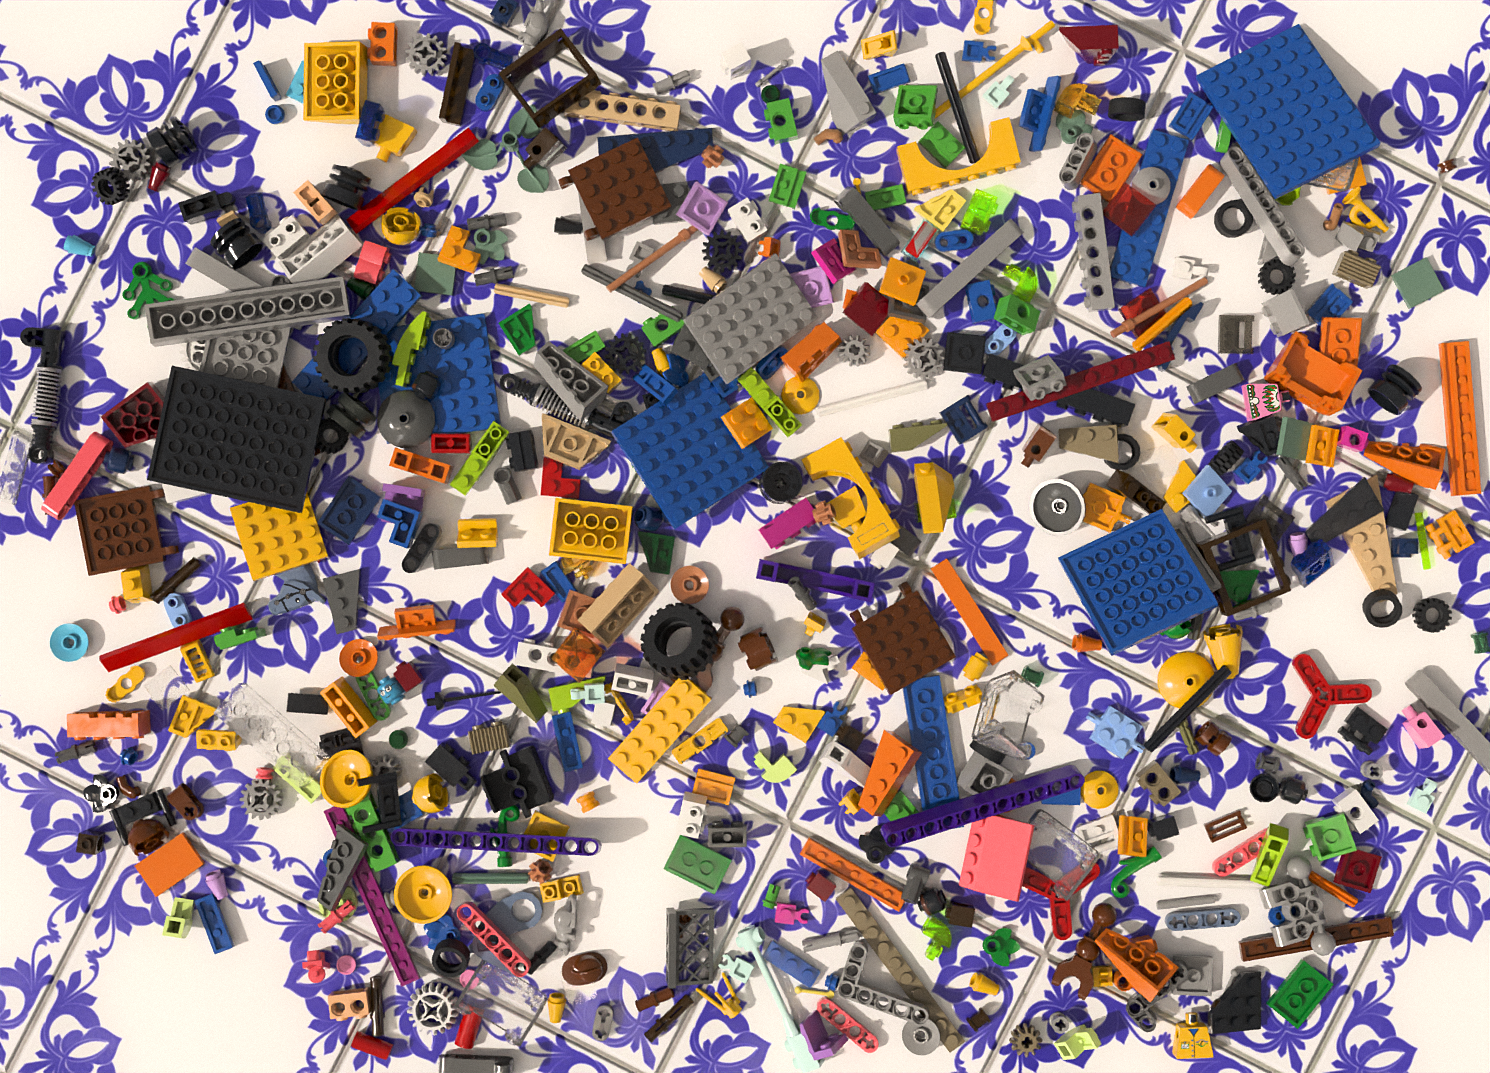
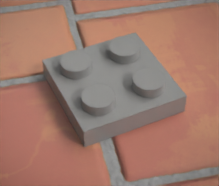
M1173 955V962L1182 960L1187 964L1188 975L1171 993L1173 995L1212 996L1213 957ZM1183 968L1178 969L1175 974L1178 972L1182 974Z

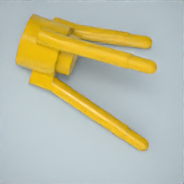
M722 972V977L733 1000L731 998L725 1000L718 992H715L716 997L723 1003L721 1006L701 989L696 988V991L720 1009L724 1015L727 1014L732 1019L742 1010L739 1005L741 1001L736 996L726 974Z

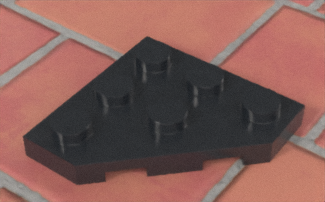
M1242 971L1237 975V980L1233 986L1226 989L1220 997L1221 1001L1208 1012V1033L1220 1034L1261 1029L1260 971Z

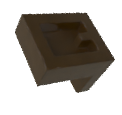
M847 723L844 726L840 725L835 733L837 736L836 741L855 752L866 736Z

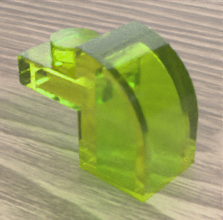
M1007 264L1001 274L1017 282L1012 294L1018 296L1020 300L1030 303L1038 286L1036 274L1029 267L1024 272H1021V268L1018 266Z
M928 915L921 931L926 936L932 938L924 954L926 958L933 961L935 957L938 958L942 953V945L950 948L952 936L948 926L942 919L935 915Z

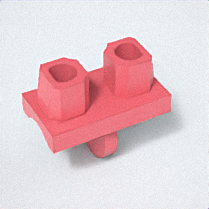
M320 950L307 951V962H302V966L304 969L309 970L308 978L311 982L320 983L326 975L324 969H330V963L325 961V952H320Z

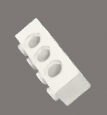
M524 638V641L518 642L515 665L591 678L596 654H592V650L583 648L580 651H574L572 646L562 645L561 648L554 647V643L543 642L542 645L535 644V640ZM534 649H539L542 653V657L538 660L532 656ZM552 653L560 654L561 660L559 663H554L551 660ZM571 656L579 658L580 663L578 666L570 664Z

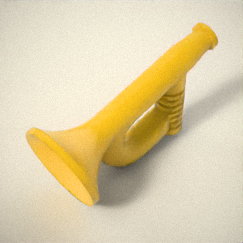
M1358 186L1351 190L1342 200L1344 205H1355L1349 214L1351 222L1367 229L1377 226L1385 233L1389 227L1362 201L1360 195L1361 188ZM1358 212H1363L1371 221L1364 224L1358 218Z

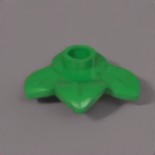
M802 647L796 651L799 666L806 670H810L813 664L828 666V656L832 655L831 651L824 648L810 649Z
M1009 928L998 929L994 935L987 936L982 943L984 951L991 955L994 963L1000 966H1009L1008 955L1021 949L1017 941L1010 938L1012 930ZM990 942H995L993 948L988 946Z

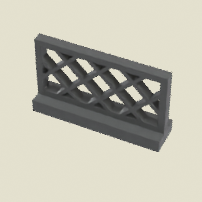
M666 908V984L668 989L676 988L679 985L713 984V908ZM701 914H709V920L704 925L697 920ZM679 915H688L692 919L683 926L679 922ZM695 921L701 928L693 935L687 928ZM684 931L691 936L685 944L679 941V937ZM703 931H706L709 934V938L702 943L697 937ZM695 940L701 946L693 954L687 947ZM703 949L709 953V957L704 962L697 957ZM684 950L691 955L685 963L679 959V955ZM693 959L701 964L694 972L687 967ZM704 967L708 971V978L700 979L696 974ZM685 968L691 975L687 979L679 980V973Z

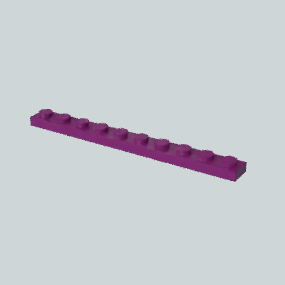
M333 806L323 811L335 838L337 835V831H335L337 824H343L356 834L345 808ZM364 853L352 877L402 987L418 980L420 975L392 912L386 905L384 894Z

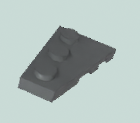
M361 569L323 578L337 634L357 629Z

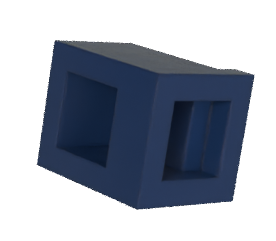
M498 0L490 13L493 18L492 21L500 27L504 25L509 28L520 7L514 0ZM502 8L507 9L505 13H500Z
M1391 538V557L1411 558V554H1418V538Z

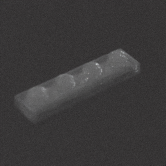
M15 426L0 478L1 502L12 505L17 503L29 460L28 451L33 444L32 439H35L33 434L36 432H33V430L20 426Z

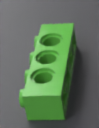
M369 790L366 797L360 803L346 808V811L354 820L353 828L355 832L359 833L361 839L369 844L366 849L369 856V866L371 869L374 868L375 872L397 864L400 858L387 829L376 831L375 836H370L368 833L363 834L362 826L381 822L379 812L376 810L378 806L371 790ZM361 809L367 811L368 818L364 819L360 816ZM375 845H380L383 848L382 854H378L375 851Z

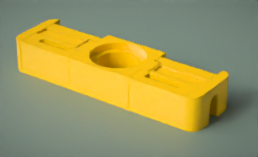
M718 717L673 748L672 754L679 764H683L682 761L693 756L695 752L698 754L708 747L715 739L723 735L724 731L728 732V728L722 719ZM699 735L703 736L706 740L703 746H697L694 742L695 738Z

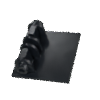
M348 728L319 735L321 740L319 747L324 751L326 762L334 754L343 750H354L364 755L360 735L355 738Z

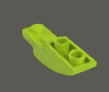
M425 311L421 312L408 326L395 351L392 364L399 366L395 383L397 386L406 388L407 384H410L412 378L410 368L411 365H414L416 359L414 350L422 352V349L427 345L428 337L425 335L426 330L430 329L432 318Z
M752 367L737 378L738 382L745 388L753 400L787 437H790L802 426L799 420Z
M493 421L449 485L466 496L499 451L509 431Z

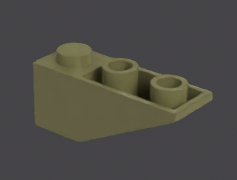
M942 420L930 421L931 425H923V422L911 423L912 427L905 428L904 424L892 425V429L888 430L890 453L914 449L945 428L947 423H942Z
M513 663L493 685L535 723L548 711L527 675Z

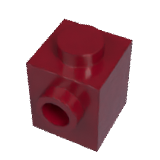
M403 661L395 667L397 671L393 673L406 692L425 680L412 661L408 663Z
M819 870L815 873L811 872L806 879V888L824 902H826L837 887L835 882Z

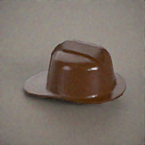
M596 952L572 956L562 966L564 980L573 986H582L600 981L607 972L605 958Z

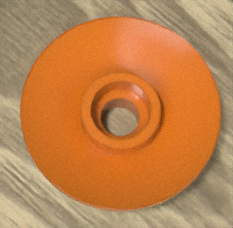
M355 639L348 642L342 648L339 656L341 668L345 673L353 677H362L369 674L376 667L378 661L376 648L372 643L364 639ZM358 657H363V661L358 663Z

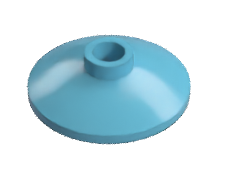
M67 623L60 625L51 634L50 649L54 656L61 661L73 662L79 660L88 650L89 639L87 633L76 624ZM70 639L74 640L73 646L69 644Z

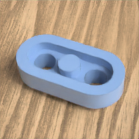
M1002 324L985 341V354L999 355L1015 339L1016 331ZM1006 329L1009 330V331H1010V335H1009V336H1005V335H1004V330H1006ZM991 343H995L997 345L996 350L991 349Z
M179 593L169 594L164 599V607L172 626L176 628L192 622V616L184 597ZM172 599L176 601L175 606H172L170 603ZM179 617L183 618L182 624L178 623Z

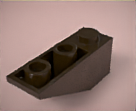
M1118 469L1115 470L1106 484L1118 495L1125 497L1127 501L1149 515L1162 509L1166 504L1165 501L1133 476Z

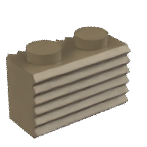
M1348 250L1340 254L1332 275L1368 289L1373 286L1381 266L1376 264L1377 261L1372 258L1366 257L1364 259L1359 257L1358 252Z
M502 720L491 722V726L484 727L483 724L474 725L472 730L468 731L472 754L512 746L508 723L503 724Z

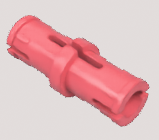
M346 900L335 911H331L327 918L318 923V927H322L321 931L324 934L337 923L343 922V918L356 909L355 905H351L353 904L352 901Z

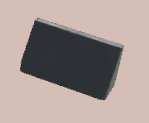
M1395 492L1385 519L1386 526L1406 531L1419 495Z

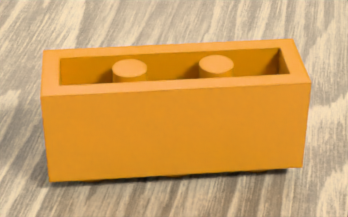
M343 676L320 692L355 738L378 722Z

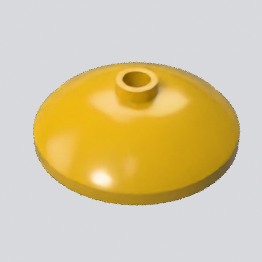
M1191 652L1177 653L1170 656L1160 667L1157 677L1158 689L1165 701L1174 707L1181 708L1214 675V671L1210 663L1198 654ZM1189 678L1192 679L1191 685L1187 684V680ZM1212 693L1199 706L1207 702Z
M343 750L330 757L325 763L320 776V789L325 800L339 808H349L360 803L366 797L372 785L361 787L357 785V779L373 776L369 760L363 754L354 750Z
M427 865L415 866L404 872L398 879L394 889V901L398 911L409 921L419 924L431 923L441 918L450 907L452 887L446 875L439 869ZM427 889L428 895H424L422 890Z

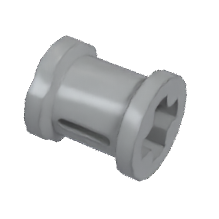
M1365 761L1360 766V772L1366 778L1378 780L1383 776V768L1378 763Z
M1054 1012L1050 1015L1049 1023L1056 1033L1063 1034L1069 1029V1022L1063 1013ZM1061 1019L1063 1023H1059V1025L1057 1026L1056 1022L1058 1023Z

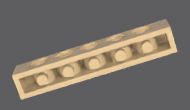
M594 90L567 108L563 114L565 117L665 131H678L681 106L677 105V102L674 101L661 103L654 98L639 100L637 96L629 95L628 98L620 97V94L617 93L604 95L600 91ZM582 100L589 101L587 107L582 108L579 106ZM605 102L608 104V108L600 110L598 108L599 104ZM620 105L627 106V111L620 113L617 111V108ZM639 108L647 110L642 116L636 114V111ZM662 110L666 114L663 118H657L655 113Z

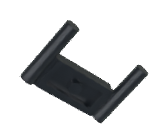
M1242 506L1205 517L1206 524L1225 519L1223 521L1226 531L1246 523ZM1248 532L1229 540L1232 556L1235 559L1217 564L1221 572L1256 561Z
M396 771L357 779L358 787L376 783L381 819L380 823L362 826L363 834L402 826Z
M163 789L109 811L123 846L129 845L128 834L124 825L157 811L163 810L170 827L177 824Z

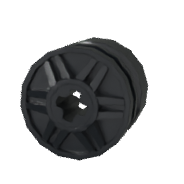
M176 116L170 117L173 127L169 122H163L166 132H163L156 126L146 133L152 147L169 168L181 162L178 152L181 151L185 156L189 157L190 152L188 148L193 153L198 151L193 135Z
M333 164L332 170L339 175L329 174V177L336 181V183H326L322 196L342 206L360 211L365 199L357 193L358 191L368 192V188L361 185V183L370 185L372 180L354 168Z
M236 218L226 223L214 234L210 241V245L217 249L218 254H225L224 261L233 270L240 269L251 262L264 246V243L256 234L250 233V227L245 225L241 218Z
M1394 364L1389 365L1386 371L1381 374L1383 380L1376 379L1368 388L1371 398L1380 407L1394 415H1400L1408 406L1407 400H1414L1415 396L1422 391L1420 383L1409 372Z
M777 462L769 466L762 473L759 479V489L767 501L773 504H784L793 500L799 494L803 479L800 471L794 465L788 462ZM781 479V483L784 484V486L777 488L778 485L775 484V482Z

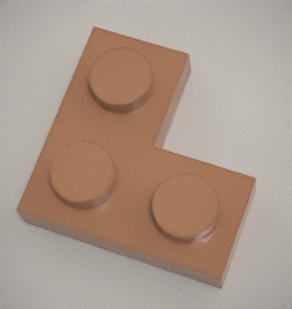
M841 229L838 232L844 267L879 269L881 267L879 249L861 247L858 231Z

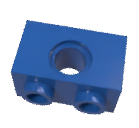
M990 280L967 284L965 292L972 324L995 320L994 315L998 303H994L993 299L995 295L994 285L990 284ZM980 297L986 298L987 306H980L978 299Z

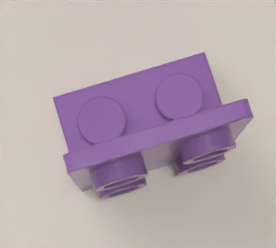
M383 483L382 491H386L385 499H390L422 511L425 490ZM381 519L382 522L392 523V522H389V521H386V520Z
M818 1010L813 1011L800 1023L801 1034L806 1040L808 1051L814 1061L835 1055L848 1041L846 1033L840 1035L834 1033L828 1036Z

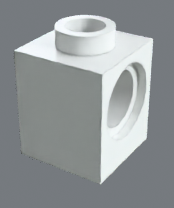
M605 701V703L595 704L591 721L592 724H595V728L606 730V727L611 726L616 703Z

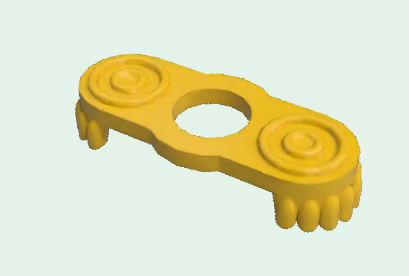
M978 0L977 7L974 11L975 22L973 28L978 35H985L991 29L989 26L993 16V0ZM981 8H986L989 11L987 18H981L978 15V11Z
M140 666L130 667L131 669L126 674L120 676L111 688H107L106 699L111 702H118L128 693L134 691L137 684L145 677L144 668ZM125 678H129L132 681V686L129 689H125L122 686V681Z
M612 682L605 684V693L613 695L617 705L625 715L622 721L625 725L630 724L634 720V716L619 691L611 690Z

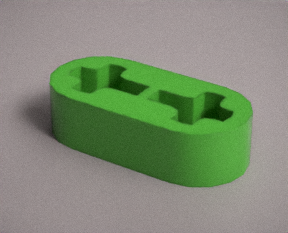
M1221 119L1215 152L1226 153L1230 143L1231 132L1223 119Z

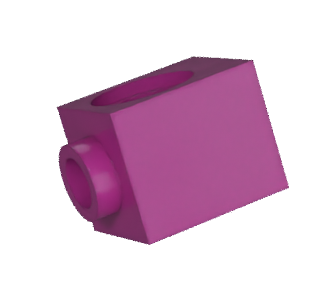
M1343 426L1339 431L1337 446L1354 452H1362L1368 445L1369 439L1367 437L1369 433L1349 426ZM1352 435L1357 439L1355 445L1350 441Z

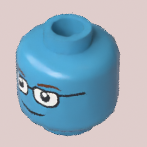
M387 676L379 681L381 685L378 687L377 692L386 704L391 703L395 705L405 698L404 694L406 691L396 677L390 678Z

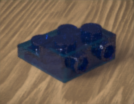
M368 100L364 102L355 138L363 146H374L375 141L379 139V124L383 122L385 117V111L381 104Z
M1322 539L1312 542L1306 551L1297 554L1291 562L1292 571L1298 576L1299 584L1303 588H1306L1334 565L1332 549Z

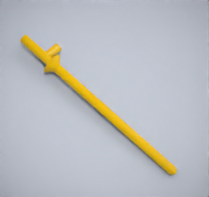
M1050 20L1027 39L1021 36L1020 44L958 91L960 99L1024 50L1033 51L1031 45H1033L1038 54L1045 49L1038 39L1055 27L1053 21ZM949 99L936 108L935 119L951 107Z

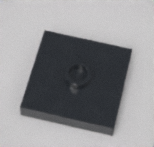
M947 332L943 371L981 375L986 336Z

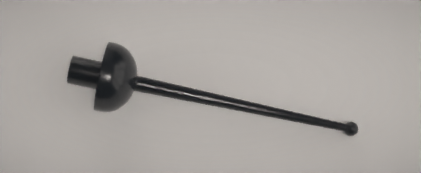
M435 692V698L427 699V706L436 705L437 711H440L444 708L446 702L500 694L501 692L445 698L441 692Z

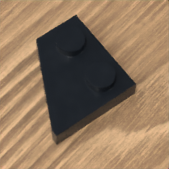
M1273 414L1237 426L1238 431L1243 433L1252 444L1259 447L1260 451L1266 456L1277 453L1280 432Z

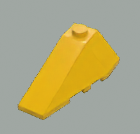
M934 462L914 464V483L923 533H941L944 531L952 496L955 491L952 474Z

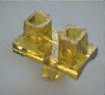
M563 557L561 559L562 566L564 567L562 571L567 575L579 568L580 571L574 573L575 577L584 576L587 580L589 579L588 572L592 571L593 567L589 565L584 568L583 565L592 560L581 559L575 563L572 558Z

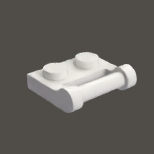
M1112 814L1076 826L1086 859L1093 858V855L1115 847L1118 848L1119 831ZM1110 836L1114 837L1112 841L1092 848L1089 847L1090 843Z

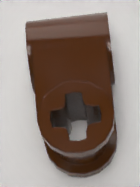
M181 783L167 795L169 803L186 820H193L204 813L203 804L184 783Z

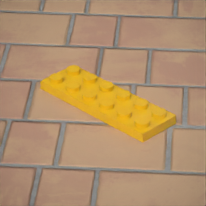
M678 678L608 759L637 784L712 698L690 678L687 680Z

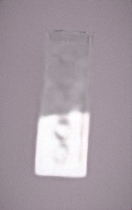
M238 683L213 712L298 788L307 787L331 758L247 683Z

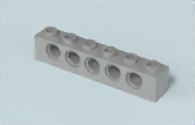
M1101 194L1079 195L1072 202V211L1076 213L1077 219L1074 221L1075 232H1078L1079 240H1077V249L1081 251L1079 267L1080 270H1083L1084 278L1081 280L1082 288L1086 290L1084 306L1088 308V313L1111 310L1115 308ZM1084 211H1089L1091 213V220L1085 219L1083 215ZM1086 230L1093 231V239L1086 236ZM1089 249H1094L1096 251V258H1092L1089 256ZM1091 268L1098 269V277H1094L1091 274ZM1094 287L1101 289L1100 296H1096L1093 293Z

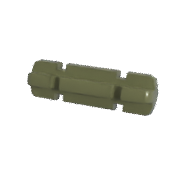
M1185 719L1178 728L1181 729L1182 739L1185 745L1188 746L1186 747L1188 753L1193 755L1199 752V748L1195 744L1196 741L1191 729L1188 727V721Z

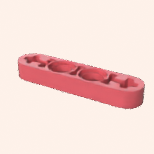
M1267 828L1215 859L1212 864L1213 871L1217 875L1225 877L1256 858L1262 844L1259 838L1263 840ZM1252 842H1257L1259 845L1256 852H1251L1249 849ZM1236 852H1241L1243 855L1240 862L1233 860V855ZM1227 858H1228L1229 861L1233 864L1232 867H1231L1230 864H1227V863H1228V861L1226 860ZM1220 863L1225 865V870L1223 872L1221 870H1217L1219 869Z
M823 997L818 1000L817 1010L821 1016L843 1034L846 1033V1036L865 1052L873 1053L877 1050L879 1043L877 1037L830 998ZM822 1003H829V1008L834 1011L831 1017H829L831 1013L827 1009L822 1010ZM843 1014L846 1017L845 1022L842 1024L836 1023V1015ZM851 1027H859L860 1033L857 1036L851 1035L849 1032ZM863 1035L868 1041L873 1039V1047L870 1045L866 1047V1041L861 1039Z

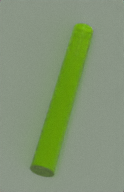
M1414 513L1423 570L1431 569L1423 513Z

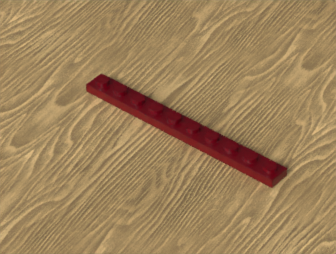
M1168 341L1065 376L1066 386L1058 392L1053 391L1046 394L1040 400L1030 401L1024 391L986 403V407L991 421L994 422L1175 360V356Z

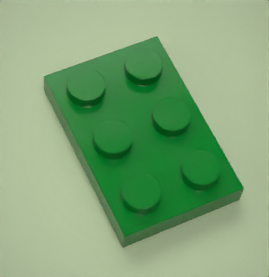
M680 835L663 869L715 895L732 859L687 836Z
M1301 959L1266 1004L1298 1029L1334 984Z

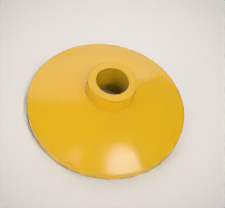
M793 377L783 386L781 392L782 402L794 414L809 413L818 404L819 389L810 378H806L801 382L796 377ZM799 391L804 393L803 398L797 397Z
M1097 770L1090 772L1084 777L1085 782L1081 787V797L1087 805L1092 808L1103 809L1114 803L1118 796V784L1111 774ZM1103 787L1104 789L1102 794H1098L1097 792L1098 788Z

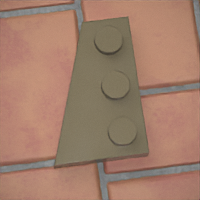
M1117 425L1058 429L1060 449L1119 464Z

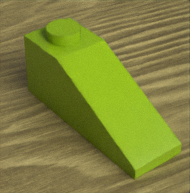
M606 675L550 687L548 691L553 711H558L559 714L569 712V708L581 700L571 699V689H584L585 683H602L607 679Z
M1273 823L1269 824L1250 881L1269 887L1289 840L1288 828Z

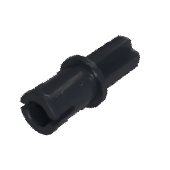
M548 941L539 951L534 952V956L530 959L531 968L528 974L532 975L539 966L545 964L546 959L557 949L553 941Z

